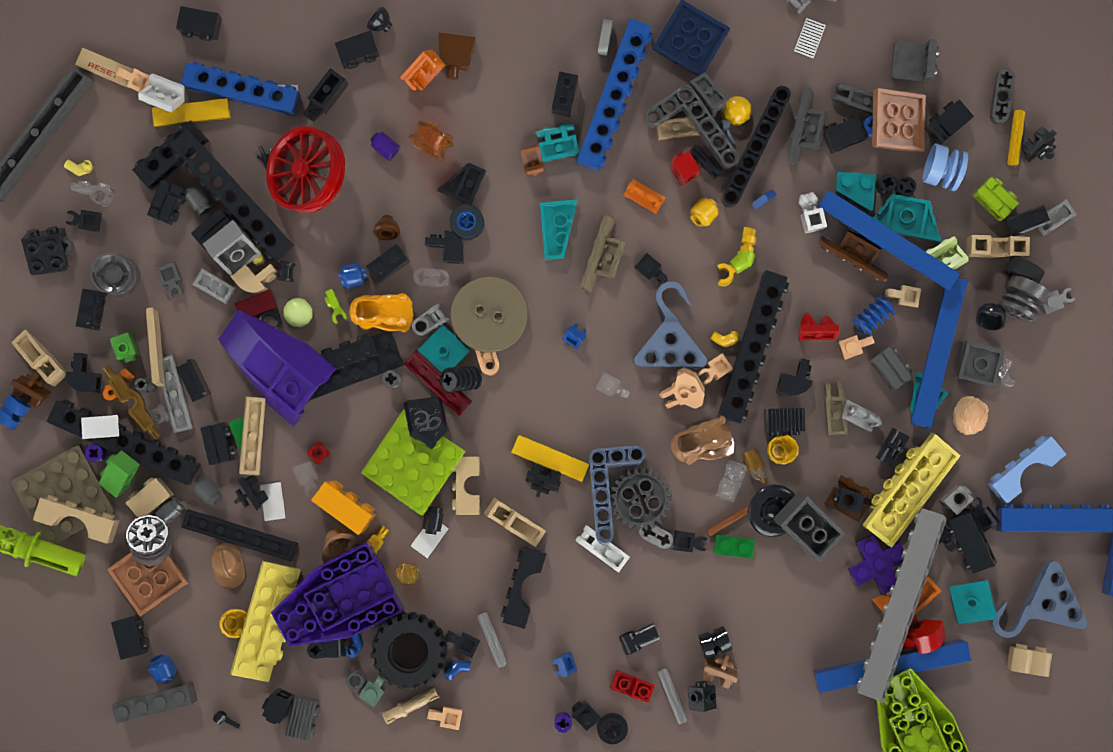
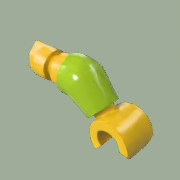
M744 227L741 241L743 246L740 247V251L730 261V265L725 263L717 265L719 271L725 270L729 273L728 278L718 281L719 286L730 285L734 279L735 272L738 274L753 264L756 255L754 253L755 248L753 247L756 243L755 229Z

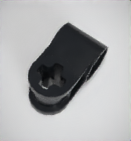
M344 639L311 643L307 647V653L313 659L346 656ZM315 644H317L318 648H321L318 653L312 649Z

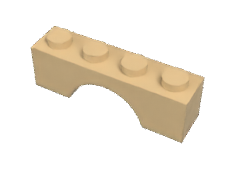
M53 495L40 498L33 518L34 521L54 526L58 525L64 518L73 516L85 524L88 538L106 544L113 542L120 521L114 519L115 515L103 512L102 515L96 513V509L86 506L83 509L77 507L78 504L72 501L64 503L59 501V497Z

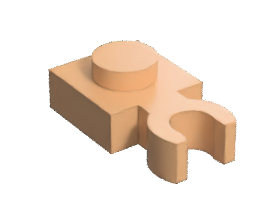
M722 353L706 364L707 368L699 371L697 375L705 374L707 380L703 384H708L712 381L713 377L715 380H718L733 368Z

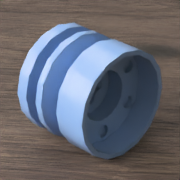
M935 143L925 163L922 181L923 183L936 186L940 179H942V188L946 189L949 186V190L955 192L965 176L968 153L962 151L959 154V151L954 149L950 156H948L949 148Z

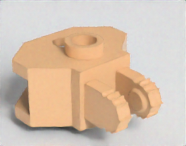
M683 367L677 371L676 382L672 383L671 387L662 391L659 395L661 398H666L672 394L675 395V398L665 403L666 408H671L677 404H680V406L685 404L696 409L703 404L705 387L696 371Z

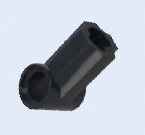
M653 623L637 631L626 632L620 635L619 639L625 654L630 655L641 650L642 647L660 640V637Z

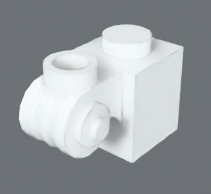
M814 192L800 195L798 201L803 211L800 217L805 234L823 230L827 227L823 208H816L818 198Z

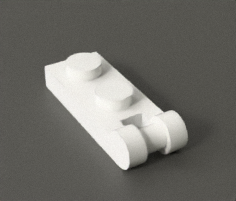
M586 525L582 535L578 536L575 541L619 573L630 556L611 542L607 545L600 544L596 540L595 530ZM599 534V537H600L601 540H604V541L607 540V539H605L603 536H601V535ZM590 535L595 538L592 544L587 542Z

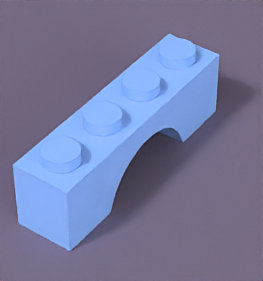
M1041 436L1034 442L1035 446L1031 449H1025L1020 453L1018 460H1013L1005 466L1006 470L990 478L991 482L987 486L1002 503H1009L1022 492L1020 478L1026 467L1033 463L1052 467L1066 455L1052 436Z

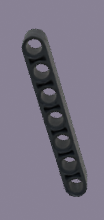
M786 86L777 87L771 95L723 192L721 202L727 208H732L739 202L790 99L791 92ZM776 93H783L785 100H779ZM768 110H775L777 112V116L771 117L768 114ZM760 127H767L769 133L762 134L760 132ZM751 144H759L760 150L754 151L751 148ZM743 161H751L752 167H744ZM741 177L744 180V184L737 185L734 182V178ZM733 194L735 202H728L726 195Z

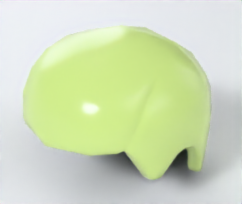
M293 298L284 306L283 316L291 326L303 327L312 319L313 310L305 299Z

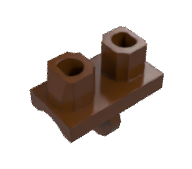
M35 373L33 376L29 374L26 376L21 375L18 379H13L11 385L14 386L12 395L17 398H23L25 394H28L30 396L28 403L33 407L40 406L43 400L50 397L51 392L43 388L44 383L40 381L41 375Z

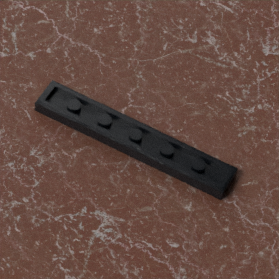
M187 509L181 527L291 562L298 542L191 509Z

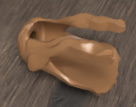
M721 415L720 418L703 422L700 425H694L674 435L671 440V450L674 457L681 462H686L688 465L693 464L696 460H716L722 457H731L734 453L735 443L729 427L725 424V417Z

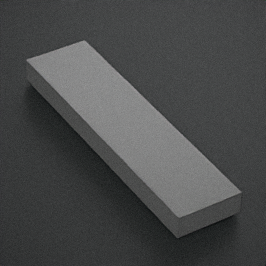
M170 355L163 357L165 386L161 387L173 431L176 434L194 429L182 381L176 368L175 356Z

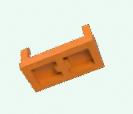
M433 49L423 51L400 78L412 90L415 91L418 88L422 91L446 65Z

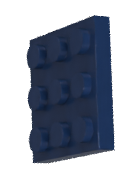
M681 0L652 50L698 77L706 71L731 28Z

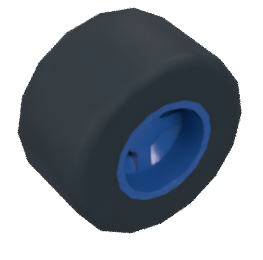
M469 204L461 205L451 213L449 219L450 227L453 233L460 239L473 240L482 233L484 218L481 211L475 206Z

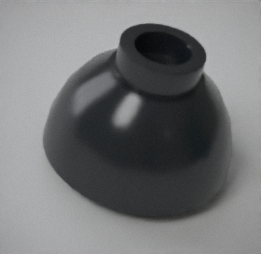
M380 7L367 23V28L376 32L384 31L386 33L392 26L389 13L384 7Z

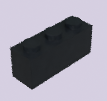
M970 509L952 516L949 519L948 527L951 534H955L958 540L956 545L959 551L964 553V562L967 569H971L972 573L975 574L994 567L997 560L974 510Z

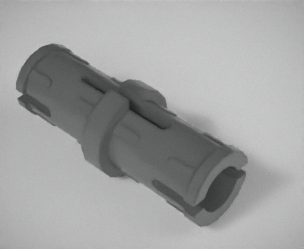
M147 377L137 379L134 384L137 386L135 387L137 390L148 393V391L153 392L157 389V386L152 383V379Z

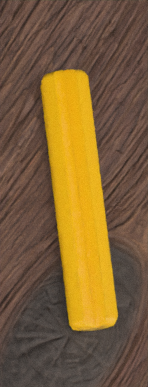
M1024 110L1014 111L1007 164L1010 166H1017L1019 164L1025 119Z

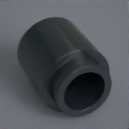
M428 507L424 514L422 529H426L425 533L437 535V531L441 532L444 513H442L443 508Z

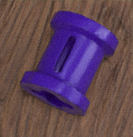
M94 444L87 447L85 455L89 461H103L108 456V450ZM95 450H99L97 453L99 456L97 457L94 456L96 454Z
M566 712L558 713L554 720L555 728L558 732L566 733L572 726L571 716ZM562 718L567 722L565 726H561Z

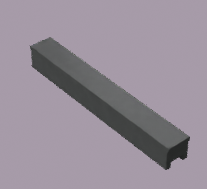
M72 66L0 161L1 202L5 200L94 82L79 69L77 70Z

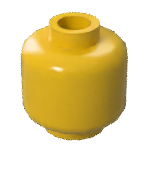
M710 198L699 199L690 210L691 220L697 226L710 225L719 213L717 203Z

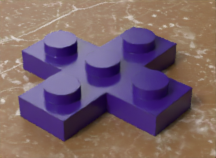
M871 534L856 542L864 560L849 567L848 570L856 586H860L874 578L882 594L890 592L891 586L896 584L897 578H895L892 568L903 563L902 554L904 549L901 543L897 542L892 548L888 547L882 550L875 535Z

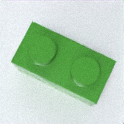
M120 451L117 455L113 454L106 461L107 467L101 472L100 476L102 477L98 483L116 498L129 487L140 465L123 451Z

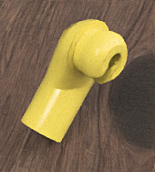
M68 159L64 164V168L77 176L89 174L93 170V165L89 160H84V163L82 162L77 165Z

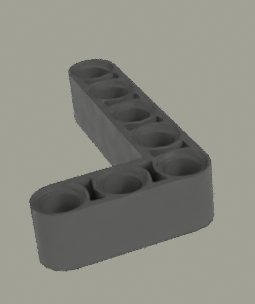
M680 87L647 110L645 123L651 128L658 127L680 111H683L722 168L731 169L737 163L738 154L692 87ZM686 92L690 95V99L684 100L680 94ZM667 103H671L674 105L675 109L669 111L665 108L664 105ZM698 108L701 111V115L695 116L691 110ZM656 114L659 120L651 121L649 115ZM709 124L712 130L706 132L703 130L702 125ZM713 140H720L723 146L715 147ZM724 156H732L733 162H725Z

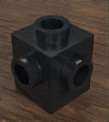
M697 681L695 685L688 687L689 710L705 712L717 708L715 685H709L707 681Z

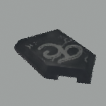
M438 396L407 400L403 404L409 436L426 444V447L432 450L439 439L448 432L442 400Z

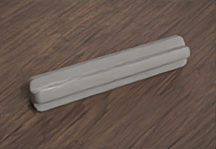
M483 612L477 618L495 662L500 668L507 665V660L487 612Z
M662 668L657 673L677 723L682 724L687 721V717L667 668Z

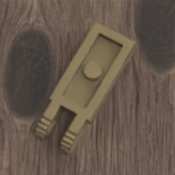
M841 381L836 382L838 397H831L830 382L824 383L827 436L848 434L847 420L842 418L845 408V396H843Z

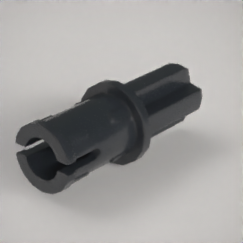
M697 145L689 151L692 157L701 165L700 168L703 167L713 179L723 171L711 160L712 157H708Z

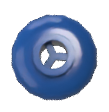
M357 262L342 266L341 272H338L342 287H346L348 290L362 287L365 283L364 279L368 278L365 267L361 268Z
M159 654L150 660L148 671L156 683L164 682V684H167L175 679L174 675L177 673V667L169 655Z

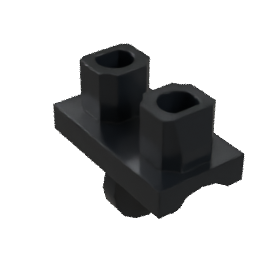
M1041 127L1034 134L1038 142L1034 144L1029 138L1022 142L1021 149L1026 154L1025 160L1030 163L1037 156L1040 160L1044 157L1052 159L1054 157L1053 150L1056 148L1053 144L1055 142L1054 136L1057 133L1053 129L1049 132Z
M891 428L876 458L894 467L910 437L895 428Z
M535 463L531 471L528 470L525 481L532 483L530 489L536 490V497H540L541 493L548 495L550 490L558 492L561 484V472L551 470L549 477L541 475L544 467Z
M255 475L245 479L244 477L238 479L246 494L243 495L240 489L236 490L235 493L238 498L234 500L235 504L241 502L244 508L249 506L246 499L249 498L257 511L269 499L264 490L256 495L253 494L251 489L260 484Z

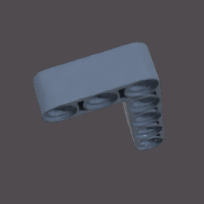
M640 446L594 449L590 453L589 465L596 540L602 545L609 544L613 539L608 468L641 464L645 458V451ZM633 451L641 453L639 460L632 459L631 453ZM616 452L620 453L622 455V460L618 462L614 461L611 457L612 454ZM595 454H600L603 457V461L595 463L592 457ZM602 473L605 476V480L603 482H596L594 480L595 474ZM603 492L607 498L605 501L599 502L595 497L596 494ZM599 512H607L608 519L600 521L597 517ZM603 530L610 533V538L606 541L601 540L599 537V533Z

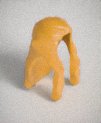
M406 293L398 295H362L352 301L349 309L350 318L354 324L359 325L364 330L375 327L386 331L399 330L406 332L410 329L413 322V302Z

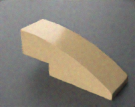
M26 329L11 342L28 364L37 370L46 383L55 387L65 377V372L67 371Z
M495 497L484 512L487 517L535 547L546 532V530Z

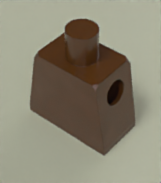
M439 32V57L446 65L444 68L448 69L446 78L458 80L459 70H468L476 45L475 37Z

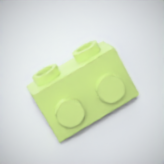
M955 236L943 240L940 245L926 251L953 270L969 262L968 256L958 246Z

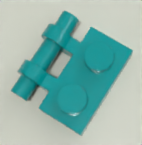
M561 123L557 127H544L543 130L536 131L537 139L545 137V142L538 143L543 163L579 155L576 135L568 136L567 132L574 130L573 123ZM561 133L562 138L551 140V135Z

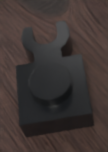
M81 210L79 215L74 211H67V214L73 215L74 219L73 221H66V224L70 226L79 224L78 229L99 232L102 213Z
M979 497L974 499L977 506H973L970 503L966 507L968 510H974L983 532H986L1000 522L989 506L986 508L982 507V500Z
M675 530L672 549L693 552V547H695L699 551H706V548L700 547L699 543L702 540L707 541L708 538L703 536L695 538V533Z

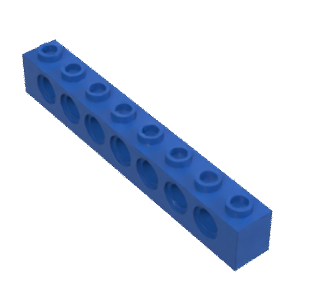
M630 18L579 153L578 165L597 172L600 167H604L607 159L604 154L606 149H611L614 140L611 139L613 131L617 132L620 121H617L619 114H624L627 106L624 103L626 96L630 97L634 87L631 85L633 79H637L640 68H637L639 61L643 62L647 51L644 50L646 43L650 44L653 33L650 31L652 26ZM637 39L641 45L635 47L631 44V41ZM626 57L633 58L634 63L626 64L624 62V59ZM623 74L627 76L628 80L620 82L617 77ZM618 92L621 98L614 100L611 98V94ZM612 110L615 115L608 118L604 115V112ZM601 127H604L607 129L608 133L606 135H600L598 134L597 130ZM593 145H598L601 147V151L593 153L590 148Z

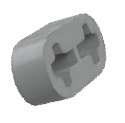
M603 19L597 53L599 55L607 56L613 20Z
M656 525L655 528L652 526L650 528L655 533L654 536L650 534L644 536V531L642 530L644 526H641L639 534L643 539L660 548L666 549L673 544V536ZM665 534L668 535L667 539L670 541L669 543H664V545H661V540L656 538L657 535L662 537Z

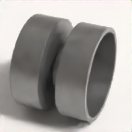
M105 253L97 257L93 262L90 277L94 286L100 291L114 296H125L132 293L138 286L140 272L137 265L131 259L117 253Z

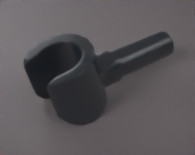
M218 711L213 717V721L218 725L225 721L237 729L240 727V724L231 720L224 711Z

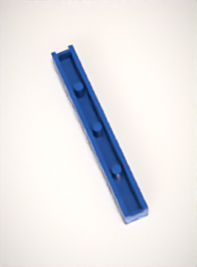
M828 190L818 205L819 208H823L824 212L944 289L950 290L960 276V273L833 192Z
M958 278L950 290L944 289L910 422L911 425L923 427L926 430L932 427L968 282L967 279Z
M962 639L946 642L937 650L926 654H919L918 649L903 651L900 654L893 675L909 668L916 673L972 661L968 642ZM866 660L814 670L817 690L819 693L857 685L860 677L863 678L865 670H863Z

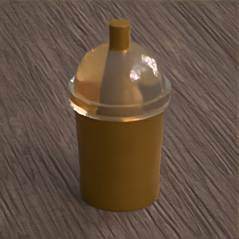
M756 448L743 453L742 457L748 468L749 475L754 480H761L762 484L766 483L764 478L767 475V466L763 463Z

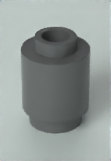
M193 186L186 191L185 198L195 213L204 215L212 209L211 201L201 187Z
M207 477L205 479L200 478L193 485L195 487L193 492L211 506L222 496L220 489Z
M176 497L169 498L155 510V516L162 519L168 525L182 513L184 506Z

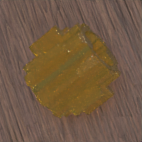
M399 563V568L397 567L395 572L398 583L415 584L416 579H419L417 564Z

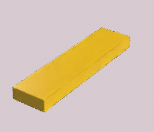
M228 98L184 103L173 112L165 111L159 107H152L155 128L181 125L190 120L193 123L231 118Z
M518 435L511 452L581 482L589 466L588 463Z

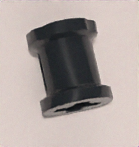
M891 174L883 175L876 182L878 192L886 194L893 190L897 184L896 178ZM885 180L889 185L887 188L885 187V183H883Z
M279 261L280 272L277 280L294 282L292 276L296 263Z

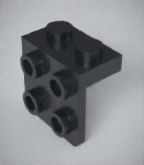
M53 226L44 231L32 229L27 231L21 239L31 275L62 272L68 269L69 266L62 243L63 238L66 236L65 228L58 229L57 226Z

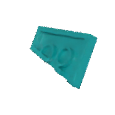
M578 199L540 203L545 260L564 259Z

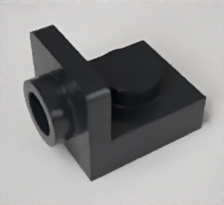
M586 700L582 703L578 701L571 708L573 710L571 716L586 731L601 718Z

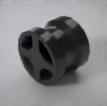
M902 177L897 181L894 188L895 194L910 196L916 189V182L911 177Z

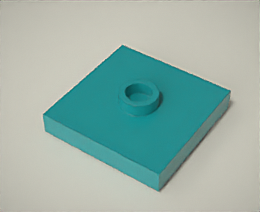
M444 325L418 349L440 372H443L446 368L456 367L470 352Z
M988 579L949 586L958 625L997 619L998 616Z

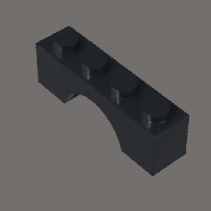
M525 546L524 550H519L516 561H519L520 564L518 569L514 568L511 580H515L513 588H508L506 598L509 599L507 606L503 605L500 616L504 618L503 623L525 629L531 608L525 604L521 597V585L530 575L541 573L546 552Z

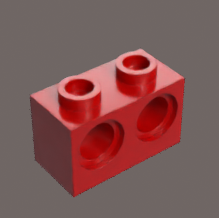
M681 151L673 156L674 159L671 160L670 169L680 186L698 177L701 170L689 151L686 153Z

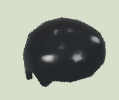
M985 303L979 307L976 314V323L980 327L994 331L1004 327L1006 311L1001 306L994 303Z

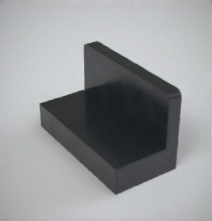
M188 359L187 363L176 367L192 402H196L211 394L196 360Z

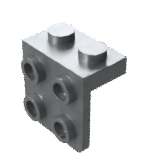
M929 39L926 44L897 41L894 44L892 79L929 83L936 77L938 72V65H935L936 58H938L940 47L937 46L938 40Z

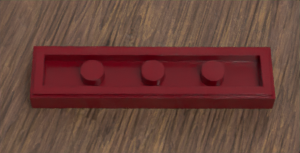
M415 350L404 363L414 375L458 416L472 403L462 391H444L440 384L442 372L418 350Z

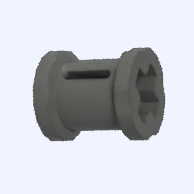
M393 370L386 371L382 377L383 384L390 388L398 387L401 383L400 374ZM391 374L397 378L393 381V384L387 381Z

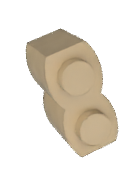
M1016 643V646H1010L1006 669L1049 677L1052 653L1047 652V648L1035 646V649H1028V645Z

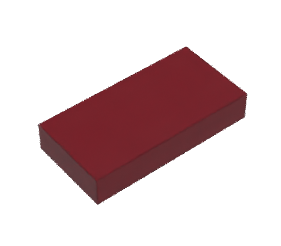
M270 289L234 303L237 311L242 310L254 317L278 307Z

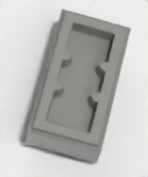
M1065 199L1047 211L1051 223L1038 227V230L1042 236H1045L1076 216L1077 213L1068 200Z
M203 268L192 284L225 304L228 303L236 287Z

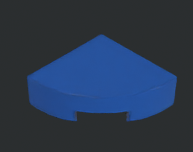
M770 190L755 200L752 206L756 210L777 196L774 190Z

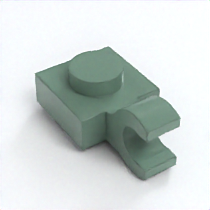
M378 676L375 682L369 680L358 697L372 707H375L385 692V689L381 686L386 679Z

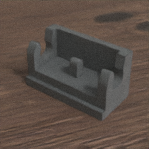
M706 72L690 81L689 86L694 89L713 118L719 109L721 112L724 110L729 99Z

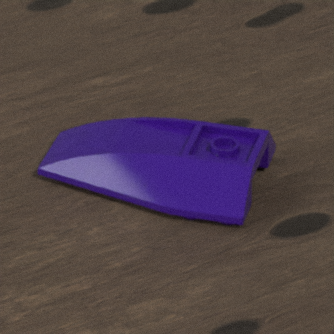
M242 310L236 312L218 339L260 397L266 398L265 403L293 427L305 413L303 408L317 388L326 383L336 370L330 362L307 343Z

